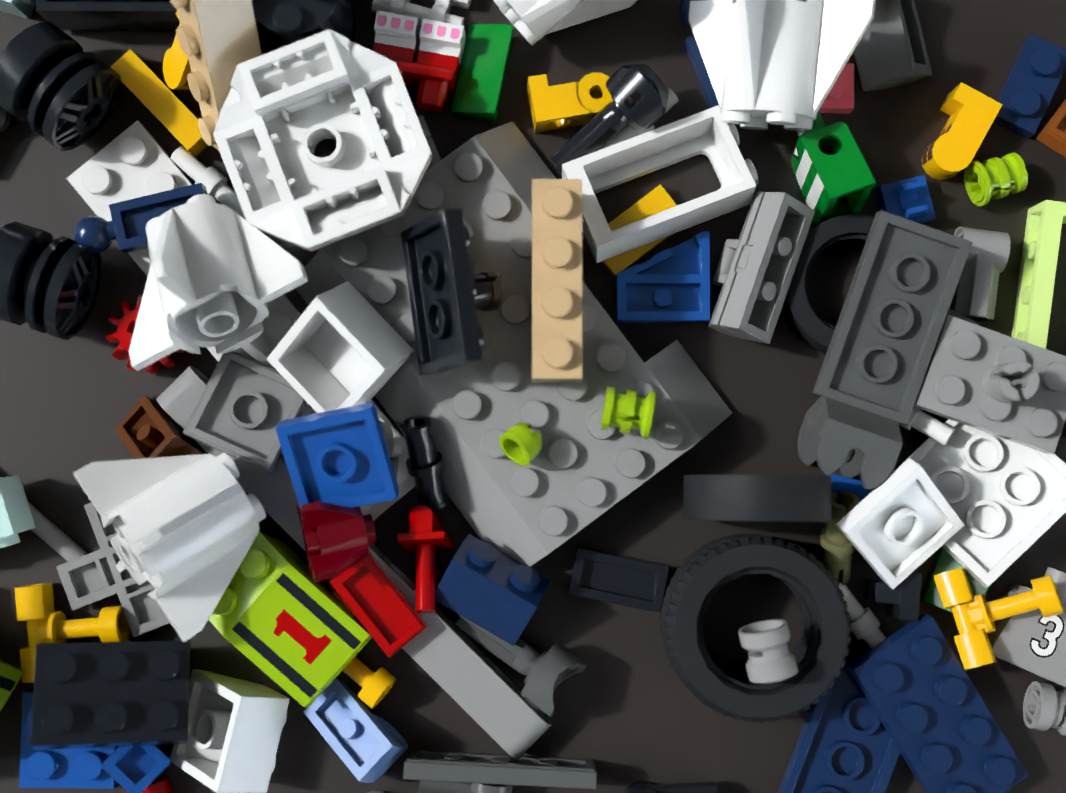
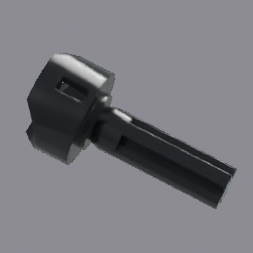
M632 64L621 66L606 81V87L613 101L609 102L551 156L552 161L556 164L555 168L560 173L562 172V164L600 150L630 120L644 129H649L665 114L669 90L648 65ZM636 90L643 96L640 100H637L633 95Z

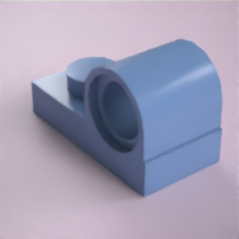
M335 678L313 704L303 712L359 782L376 783L408 749L406 740L396 728L385 719L373 715L342 679Z

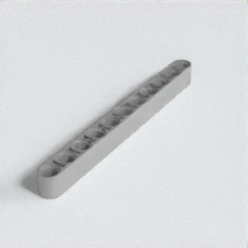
M190 365L157 398V402L184 429L209 379L198 369ZM196 441L208 454L216 457L222 453ZM282 454L272 475L230 456L238 468L240 476L236 480L248 494L252 493L260 501L264 510L305 550L302 528L296 504L299 503L284 455ZM374 543L368 544L371 554L416 609V585ZM436 605L435 612L419 613L428 624V627L402 648L510 756L518 760L551 726V722L539 708L520 696L522 691L462 631L457 629L454 623Z

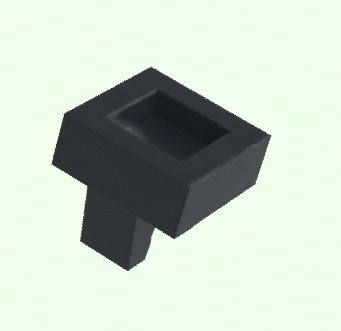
M913 571L895 589H891L884 581L867 580L865 598L871 599L874 602L887 603V615L901 620L918 621L922 573Z

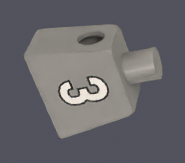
M1048 567L1044 576H1052L1065 613L1044 618L1041 610L1038 609L994 621L996 631L987 633L995 657L1066 687V573ZM1013 584L1003 598L1033 589Z

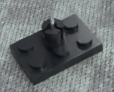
M443 209L401 232L420 375L439 374L483 360L481 350L484 337L482 329L477 322L476 310H497L502 299V286L500 281H496L497 274L494 272L471 274L468 257L470 236L467 227L464 225L462 209Z

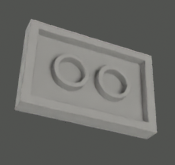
M946 315L914 407L1040 452L1054 454L1066 420V356L951 315Z

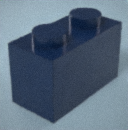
M468 534L435 590V601L514 646L537 609L550 580L538 574L533 568L522 565L496 550L490 543L480 541Z

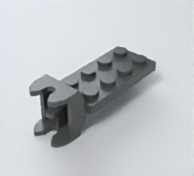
M882 210L876 212L812 392L821 397L806 411L800 428L797 449L798 455L804 464L810 466L817 460L820 470L828 476L838 468L840 469L841 476L852 478L860 473L863 487L866 489L880 486L889 477L903 445L898 422L905 425L908 424L973 242Z

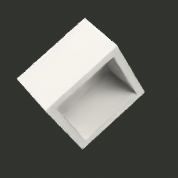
M347 281L316 296L267 357V360L317 413L369 403L414 350Z

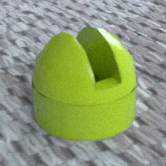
M519 422L511 426L499 438L500 447L505 455L521 466L528 465L542 449L541 432L538 430L533 433L530 429L532 424L528 422Z

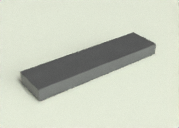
M411 750L404 761L403 779L596 789L597 771L595 761L592 759L521 756L517 760L510 755Z

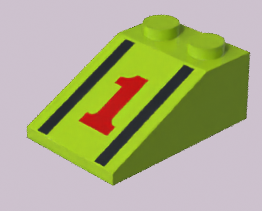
M262 532L258 533L208 619L225 639L304 708H309L372 638L362 623L322 581L315 582L314 577L310 578L308 566L285 542Z

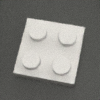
M908 458L836 525L878 576L891 589H895L964 526V523L923 468Z

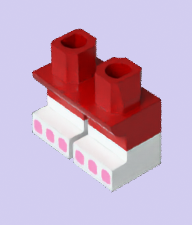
M377 10L374 25L376 34L373 51L396 62L405 85L419 87L416 100L417 108L441 113L448 92H455L466 44L464 26L422 19L420 27L418 17Z

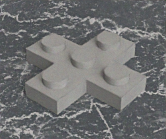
M92 502L85 504L84 507L100 549L56 566L72 611L117 594L133 637L169 624L170 621L157 601L147 595L155 589L151 583L147 581L139 586L127 569L120 573L115 565L120 561V558L109 541L110 538L117 535L113 523L104 528L101 516Z

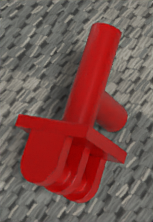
M418 505L411 510L409 515V533L397 534V541L408 553H416V612L433 613L435 612V587L439 585L443 577L441 571L435 566V552L454 551V543L443 531L441 522L431 509L425 505Z

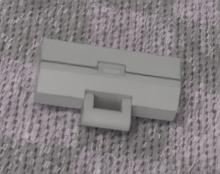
M758 191L753 196L739 240L726 239L711 283L722 287L708 327L742 340L770 344L815 213L813 209L783 192Z

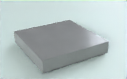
M235 351L222 354L182 433L193 440L222 453L225 452L233 458L272 475L283 454L275 427L279 421L301 417L307 402L278 371Z

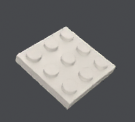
M948 419L944 424L955 429L945 446L929 437L908 458L923 468L964 523V526L945 542L942 547L984 588H987L1066 512V464L1056 454H1046Z

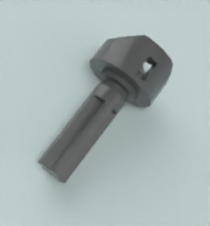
M461 615L454 624L457 629L520 674L526 675L524 681L526 684L520 696L550 717L553 716L555 709L553 704L555 688L563 680L575 674L583 673L587 665L558 643H555L548 652L544 651L540 655L536 649L518 638L513 646Z

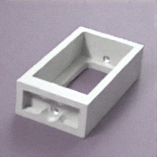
M719 105L562 164V179H582V231L596 263L751 204L756 185H758L757 171L750 159L744 160L738 148L740 140L735 124L721 121L722 114L720 113ZM699 154L706 155L710 159L721 183L719 190L615 230H610L596 198V193Z

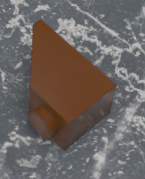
M145 394L114 428L134 459L208 454L195 440L185 436L182 433L184 429Z

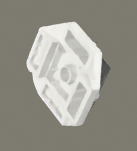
M328 29L236 66L230 83L231 89L221 109L213 135L249 226L312 252L404 215L433 156L396 62L353 43L341 34ZM324 139L337 141L336 149L330 156L320 158L314 155L315 147L320 141Z

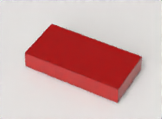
M370 551L369 554L363 555L329 582L388 658L428 627V624L416 612V609Z

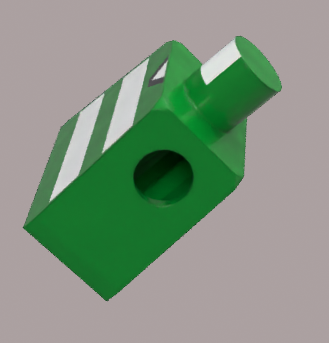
M818 111L816 120H813L811 131H797L799 138L791 158V165L805 204L815 211L812 219L814 227L830 218L846 214H859L876 183L847 124L837 122L825 126L822 116Z

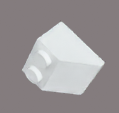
M193 669L189 682L187 744L173 745L170 757L171 762L216 793H267L271 773L276 764V753L282 728L287 720V708L290 698L262 684Z

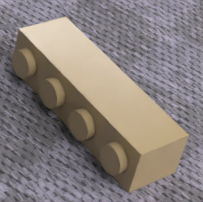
M170 0L172 5L177 8L181 25L176 30L178 42L184 54L188 56L192 72L187 76L188 85L193 97L199 102L202 118L198 119L199 131L208 146L212 145L219 151L213 132L221 109L231 89L230 83L236 66L262 55L252 1Z
M532 179V382H581L582 179Z

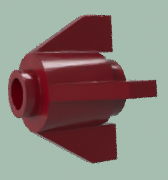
M322 501L300 506L296 504L307 554L308 572L310 578L314 577L315 582L337 577L363 555L369 554L368 544L376 542L371 514L362 515L359 506L349 508Z

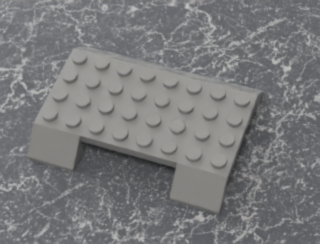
M512 121L473 136L428 169L403 216L322 247L304 268L308 281L296 287V289L309 306L316 296L348 281L414 350L410 357L377 392L375 397L400 431V425L404 424L403 421L409 417L424 415L430 418L436 451L442 453L445 464L441 472L448 496L482 541L490 543L496 550L520 564L530 567L701 441L728 418L732 412L678 340L644 363L583 281L581 382H532V179L556 178ZM443 209H462L464 225L467 227L470 236L468 249L471 274H480L481 272H494L497 274L496 281H500L502 286L501 303L497 310H476L477 322L482 329L484 337L481 350L483 360L439 374L420 375L401 232ZM607 386L615 387L616 392L625 394L627 389L636 390L637 396L646 397L650 390L656 392L653 423L648 439H642L641 433L638 430L631 429L630 434L619 432L620 427L610 426L608 430L600 429ZM519 422L532 424L530 428L532 432L535 433L539 430L542 435V449L526 466L518 465L510 460L499 444V438L511 426Z

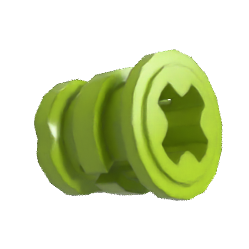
M1013 152L1002 156L1001 159L999 157L986 159L983 163L971 161L964 170V183L971 201L977 206H985L990 202L991 198L997 200L1006 197L1009 192L1016 194L1026 190L1028 173L1023 159L1019 154Z
M607 386L600 429L608 430L610 426L620 427L619 432L630 434L631 429L638 430L641 433L642 439H648L653 423L656 392L650 390L646 397L637 396L636 390L627 389L625 394L616 392L615 387Z

